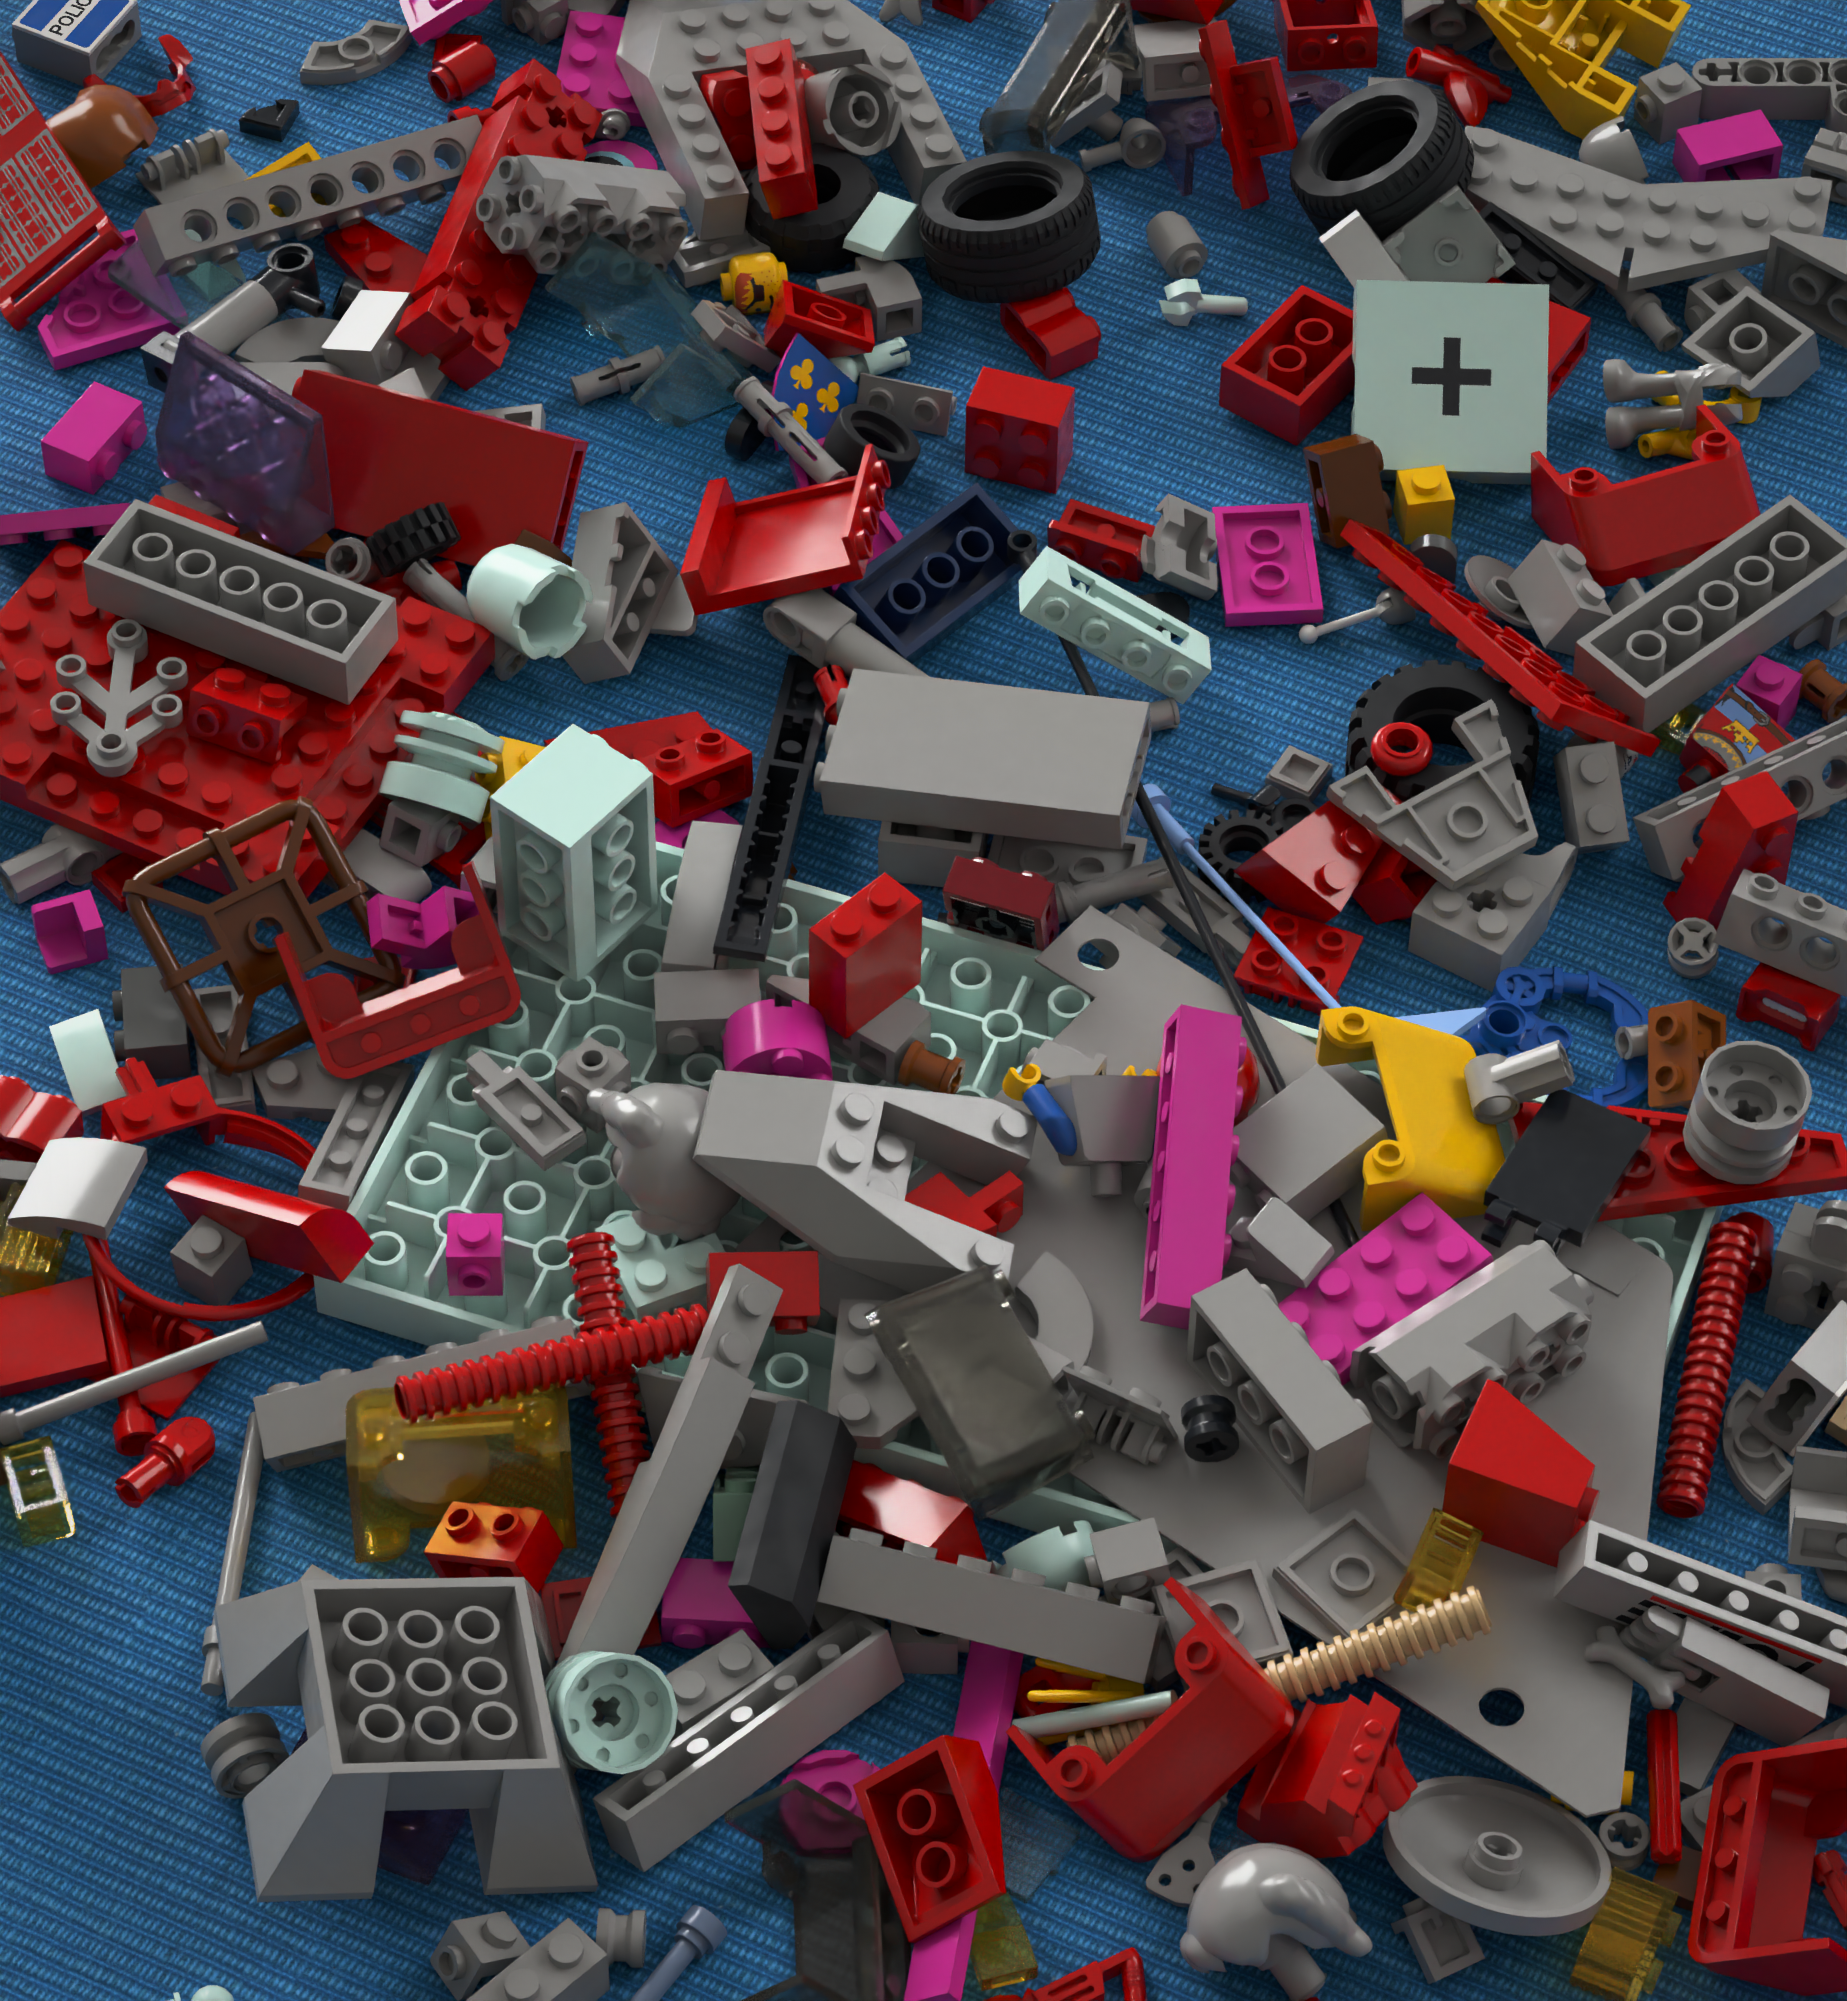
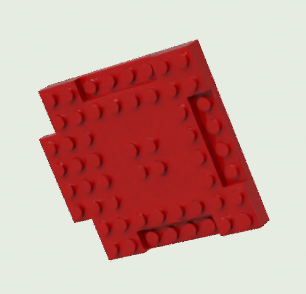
M157 494L148 503L240 539L239 527ZM61 539L0 610V660L6 668L0 673V800L152 864L202 840L203 833L217 827L222 830L278 802L290 799L296 800L299 796H303L313 801L312 806L317 808L325 818L342 852H344L386 798L378 794L387 762L401 761L411 763L414 754L403 750L393 743L395 735L398 734L419 738L420 735L419 732L404 727L399 723L402 712L405 710L420 713L435 711L451 715L495 659L494 634L482 625L408 596L401 606L396 604L398 641L351 703L347 705L141 625L147 632L149 651L146 658L134 666L131 692L157 676V665L161 660L168 657L180 658L187 665L188 683L184 688L170 691L167 694L175 695L181 699L184 717L178 726L166 728L138 746V757L129 772L118 777H107L99 774L89 763L86 751L88 744L67 726L54 722L50 701L57 693L73 692L80 697L82 713L102 729L105 728V716L72 688H65L58 683L56 662L61 657L69 654L81 656L86 662L87 674L109 692L114 661L109 656L107 634L117 621L126 618L88 603L83 562L92 551ZM218 667L238 669L247 677L267 684H281L288 687L293 693L308 697L306 716L283 734L281 756L274 764L187 734L186 725L190 690ZM76 670L67 671V673L76 672ZM169 673L167 675H176L178 673ZM152 703L128 718L126 729L152 715ZM65 707V708H62L61 710H69V709H71V708H70V707ZM165 710V711H162V712H164V713H169V712H172L173 710ZM289 821L231 848L250 884L276 871L288 832ZM306 828L293 874L307 899L328 873L329 869ZM213 858L177 874L224 895L232 893L217 861Z

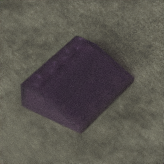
M188 330L181 334L155 431L158 452L157 463L160 470L167 478L176 480L192 490L201 500L209 501L226 512L235 522L243 523L260 534L266 542L279 546L292 556L335 527L322 415Z

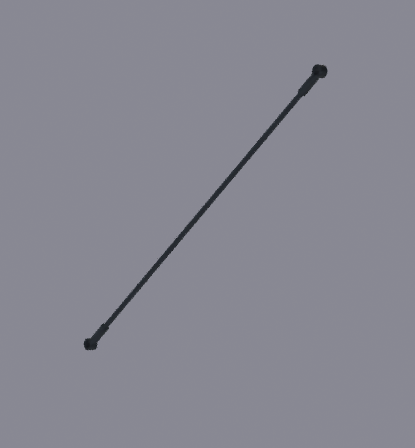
M1017 530L1008 537L1007 556L1011 562L1020 565L1023 573L1027 571L1037 558V538L1030 531ZM1057 635L1085 695L1100 697L1076 645ZM1140 781L1135 800L1238 1016L1242 1017V1025L1277 1095L1287 1086ZM1339 1197L1329 1207L1348 1247L1351 1248L1360 1239Z

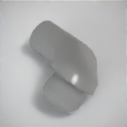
M610 108L601 112L603 116L594 138L622 139L630 129L631 124L628 115L617 108Z

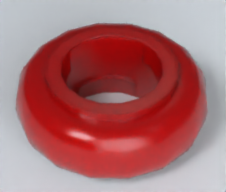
M1397 722L1387 724L1377 731L1371 741L1370 753L1375 764L1381 770L1392 775L1409 776L1417 774L1427 767L1432 759L1433 744L1429 735L1422 728L1411 723ZM1402 745L1411 748L1413 751L1399 753L1392 750L1391 747Z

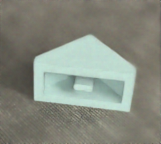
M878 191L844 239L843 248L880 261L924 257L917 218L918 205Z

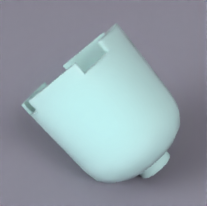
M509 544L493 549L483 556L475 566L467 584L466 598L472 618L479 625L490 630L495 637L531 659L536 660L547 655L554 659L561 657L574 647L586 630L587 625L581 619L585 612L586 601L589 603L593 602L589 581L580 571L532 548Z

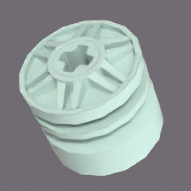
M403 711L399 723L404 727L419 732L420 735L419 738L398 734L395 735L393 743L414 755L411 763L401 761L387 762L378 794L393 801L398 797L428 804L460 815L459 821L480 824L490 792L470 781L472 772L483 774L496 773L498 765L477 756L478 751L501 754L505 741L488 733L478 724L456 716L435 711L431 713Z
M601 1651L579 1653L568 1656L549 1672L544 1681L551 1720L568 1762L572 1767L617 1774H626L644 1769L664 1753L675 1734L678 1707L673 1687L660 1668L641 1656ZM594 1701L604 1702L600 1708L605 1716L603 1721L593 1720L597 1713L595 1708L592 1707Z

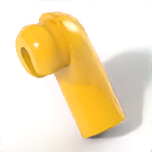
M1679 427L1643 434L1638 439V449L1645 458L1669 454L1693 460L1691 449L1692 442L1696 439V429L1679 431Z

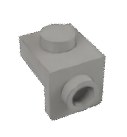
M501 1911L452 1921L432 1954L430 1962L455 1999L460 2001L471 1996L482 1977L499 1974L531 1947L507 1913Z

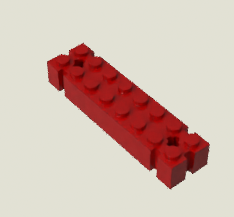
M535 58L500 84L491 106L496 112L488 117L483 124L411 294L417 301L405 309L394 334L422 357L431 352L441 360L438 370L465 391L500 368L511 342L506 338V335L516 329L538 276V273L523 255L500 252L484 231V222L480 221L476 215V202L478 198L483 194V189L501 157L534 155L584 161L588 153L584 149V145L593 140L603 116L576 92L570 97L561 91V80Z

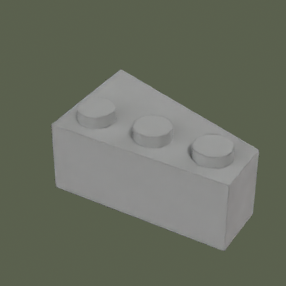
M623 502L580 513L571 567L580 571L589 581L593 602L589 603L586 601L585 612L581 619L587 625L585 632L574 647L563 654L562 657L584 684L631 673L678 572V569L629 505Z

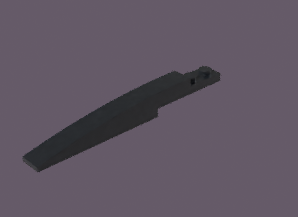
M790 654L788 656L764 756L760 759L714 942L713 954L765 962L796 850L820 753L821 737L825 724L823 714L825 704L813 681L814 675L820 669L802 656ZM830 664L829 666H827V669L831 677V680L833 681L835 678L832 673Z

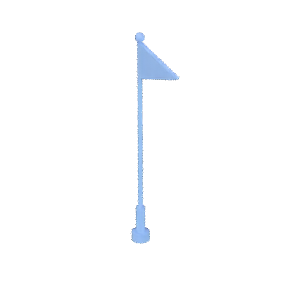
M1155 784L1143 785L1172 847L1179 854H1187L1329 1009L1341 1008L1337 1001L1194 848V839L1169 814L1171 801L1167 795ZM1135 800L1131 817L1139 826L1149 828ZM1481 1007L1394 1018L1459 1037L1485 1018L1486 1008Z

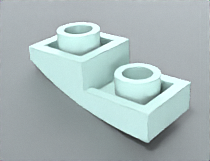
M99 1009L49 1026L74 1102L82 1111V1118L102 1111L103 1103L127 1096L115 1073L119 1066Z

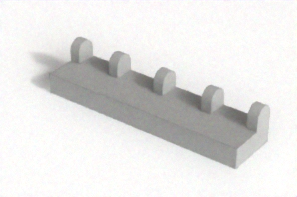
M394 1062L352 1078L298 1185V1198L347 1211L396 1119L403 1102L414 1085V1065Z

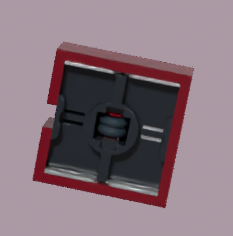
M960 856L955 857L942 890L945 910L949 911L947 915L948 925L1044 951L1056 939L1060 928L1054 883L1049 882L1045 877L1035 872L1023 871L1016 873L1002 869L996 863L986 858L974 857L970 860Z

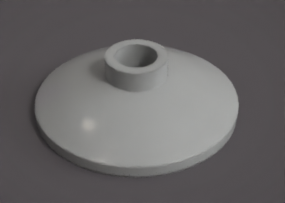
M1485 555L1473 556L1466 563L1464 573L1470 588L1480 600L1479 604L1489 611L1487 616L1496 621L1503 619L1518 627L1534 629L1507 581L1515 569L1493 557Z

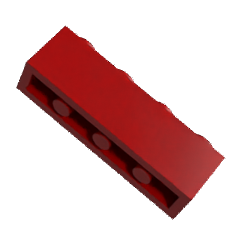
M789 38L746 48L759 183L772 218L774 220L818 210L809 121L805 101L804 77L791 40Z

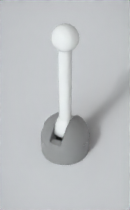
M1389 587L1377 597L1375 608L1317 627L1305 625L1299 631V638L1305 644H1312L1317 640L1318 636L1376 617L1390 625H1401L1415 620L1416 612L1415 608L1403 600L1406 594L1404 591Z

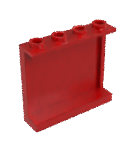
M873 444L865 445L859 472L856 476L741 502H735L727 477L709 480L680 571V576L695 616L863 579L868 559L873 557L872 543L874 535L879 533V515L881 511L885 510V491L891 486L888 466L885 460H878Z

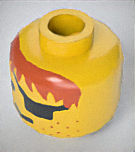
M771 252L733 256L728 264V273H720L722 300L732 301V305L737 307L744 316L770 313L782 281H788L785 262H778Z

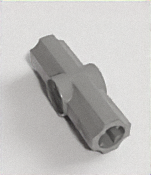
M54 824L44 834L41 844L0 863V882L12 903L21 904L65 881L72 885L89 883L92 881V871L104 865L107 860L123 852L59 824Z

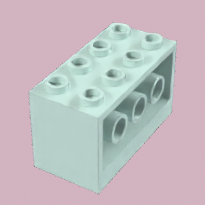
M572 724L490 796L498 923L501 934L578 983L658 910L653 773L640 761L629 759L610 747L600 736L591 735L575 724Z

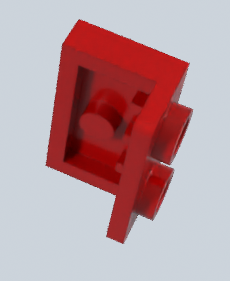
M1070 499L1060 520H1051L1047 527L1048 547L1078 564L1099 570L1111 578H1124L1138 583L1144 572L1141 563L1142 539L1144 534L1152 537L1155 526Z
M218 667L190 690L186 732L190 736L274 764L281 756L283 734L306 716L308 697L293 693L288 687L281 684H267L247 677L238 669Z

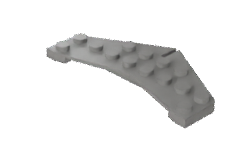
M1465 127L1464 132L1473 147L1474 153L1471 180L1465 192V196L1471 204L1481 211L1491 201L1572 265L1615 290L1618 289L1623 260L1631 262L1627 292L1765 263L1770 235L1775 230L1822 237L1824 234L1832 180L1805 176L1800 178L1640 184L1489 128Z

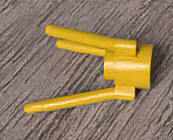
M1037 1657L1035 1664L1038 1667L1100 1680L1101 1682H1093L1091 1690H1032L1027 1694V1698L1031 1702L1091 1703L1093 1705L1144 1695V1688L1142 1683ZM1101 1726L1092 1729L1094 1730V1732H1096L1098 1730H1101ZM1084 1730L1037 1739L1045 1745L1066 1741L1068 1740L1067 1737L1074 1733L1077 1737L1085 1736Z

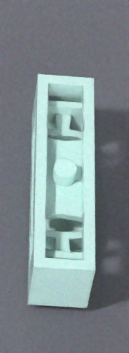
M1048 546L1044 548L1019 579V608L1021 615L1161 693L1173 697L1181 704L1186 702L1212 671L1208 636ZM1070 576L1082 582L1073 587ZM1085 584L1090 586L1087 593ZM1160 625L1167 630H1163L1161 633L1156 628ZM1171 632L1184 639L1180 645L1171 641Z

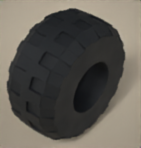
M823 143L811 144L818 210L773 220L759 183L758 165L750 171L747 181L744 182L749 191L745 220L746 230L756 240L769 246L771 253L774 254L777 261L785 262L786 269L793 272L804 271L812 274L821 273V271L826 270L834 271L844 267L850 261H855V257H860L862 254L843 248L844 239L879 191L876 177L873 176L866 164L856 156L853 157L848 154L846 150L826 146Z

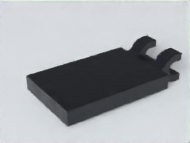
M1564 1089L1550 1093L1485 1191L1483 1205L1488 1208L1485 1211L1484 1219L1489 1222L1482 1231L1481 1240L1501 1248L1511 1228L1519 1220L1537 1228L1533 1241L1544 1240L1555 1252L1556 1257L1566 1241L1581 1248L1649 1142L1652 1127Z

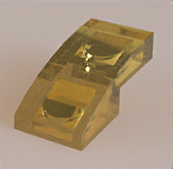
M1007 1890L1006 1894L977 1910L970 1958L981 1991L1035 1979L1038 1976V1964L1031 1944Z

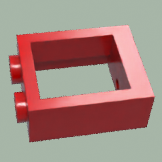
M1274 0V27L1287 72L1377 67L1378 24L1370 0ZM1330 34L1337 35L1336 39H1327Z

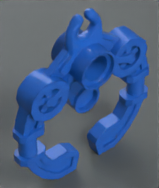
M1521 966L1508 967L1498 974L1491 998L1481 1006L1486 1008L1485 1018L1468 1029V1035L1459 1037L1471 1044L1476 1057L1494 1053L1509 1058L1560 1040L1566 1050V1054H1568L1572 1043L1571 1032L1561 1024L1550 1023L1536 1016L1543 999L1560 1000L1563 993L1584 995L1585 1004L1596 1005L1610 1014L1611 1032L1614 1036L1617 1029L1621 1026L1630 1027L1648 1024V1011L1632 994L1617 984L1598 976L1596 971L1587 970L1586 974L1563 972V968L1557 966L1531 970ZM1633 1057L1632 1059L1625 1060V1058H1622L1614 1071L1613 1085L1605 1088L1592 1087L1589 1095H1576L1603 1107L1611 1105L1631 1108L1648 1093V1059Z

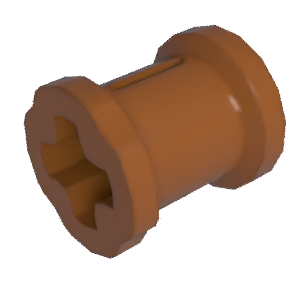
M1815 659L1807 663L1799 671V673L1803 674L1799 699L1805 698L1822 711V718L1825 721L1833 723L1847 713V683L1842 684L1826 671V664L1819 659Z
M915 1040L908 1048L901 1063L898 1083L907 1087L913 1083L932 1092L956 1094L964 1077L966 1060L957 1056L953 1060L926 1050L925 1043Z

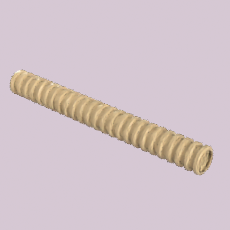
M1472 1585L1466 1588L1467 1594L1459 1596L1458 1592L1450 1593L1451 1599L1442 1602L1441 1598L1434 1599V1606L1425 1608L1424 1604L1418 1605L1416 1607L1417 1612L1409 1615L1407 1610L1400 1612L1401 1618L1392 1621L1390 1616L1383 1619L1384 1624L1378 1627L1372 1622L1366 1625L1367 1631L1359 1633L1357 1629L1351 1630V1637L1342 1639L1341 1635L1333 1637L1334 1643L1326 1646L1325 1642L1321 1641L1316 1644L1317 1649L1311 1652L1305 1647L1300 1649V1656L1293 1658L1290 1653L1284 1655V1662L1276 1664L1274 1660H1270L1267 1662V1668L1263 1670L1289 1701L1298 1699L1300 1703L1308 1700L1307 1695L1315 1692L1317 1697L1324 1695V1689L1331 1686L1336 1691L1341 1689L1340 1683L1346 1680L1351 1685L1357 1683V1676L1365 1674L1367 1678H1371L1374 1676L1373 1670L1382 1668L1383 1672L1391 1670L1390 1664L1397 1661L1400 1666L1406 1665L1408 1663L1407 1658L1413 1655L1419 1660L1424 1658V1651L1432 1649L1434 1654L1440 1652V1645L1449 1643L1450 1647L1457 1646V1639L1465 1637L1467 1641L1473 1640V1633L1481 1630L1484 1635L1491 1633L1490 1627H1492V1623L1479 1589L1476 1590ZM1159 1716L1117 1723L1112 1726H1101V1730L1096 1732L1092 1728L1085 1729V1736L1078 1738L1075 1733L1069 1735L1066 1745L1067 1747L1073 1745L1089 1747L1097 1752L1108 1765Z

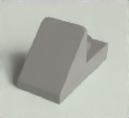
M1272 1197L1255 1218L1242 1215L1228 1232L1232 1238V1247L1228 1262L1223 1267L1236 1271L1247 1268L1252 1275L1306 1289L1334 1255L1335 1251L1331 1243L1281 1199Z

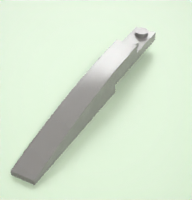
M740 1263L728 1268L649 1461L641 1462L637 1467L556 1666L568 1656L587 1651L634 1655L676 1568L755 1385V1382L748 1379V1376L783 1292L782 1288ZM594 1701L592 1707L597 1712L593 1719L594 1721H602L604 1717L600 1710L604 1703L603 1701ZM571 1766L573 1774H575L577 1768Z

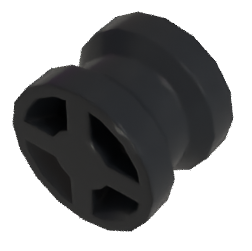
M1203 1395L1193 1398L1184 1404L1181 1408V1422L1185 1430L1188 1431L1184 1436V1449L1188 1457L1199 1462H1219L1228 1459L1239 1449V1435L1236 1429L1232 1427L1236 1422V1409L1231 1400L1219 1395Z

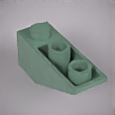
M758 1465L727 1467L725 1474H717L713 1490V1561H735L759 1472Z

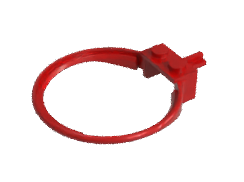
M135 1057L127 1059L125 1066L117 1068L115 1071L127 1096L102 1104L100 1139L135 1144L195 1125L206 1146L215 1143L216 1135H225L223 1143L251 1147L279 1155L292 1161L304 1171H306L316 1151L304 1138L277 1122L251 1113L217 1106L201 1075L158 1087L145 1062H138ZM82 1234L86 1248L95 1264L117 1288L150 1308L180 1318L213 1322L249 1319L281 1309L295 1302L315 1287L314 1276L304 1272L287 1287L258 1300L218 1306L184 1302L182 1306L153 1296L133 1284L113 1264L100 1238Z

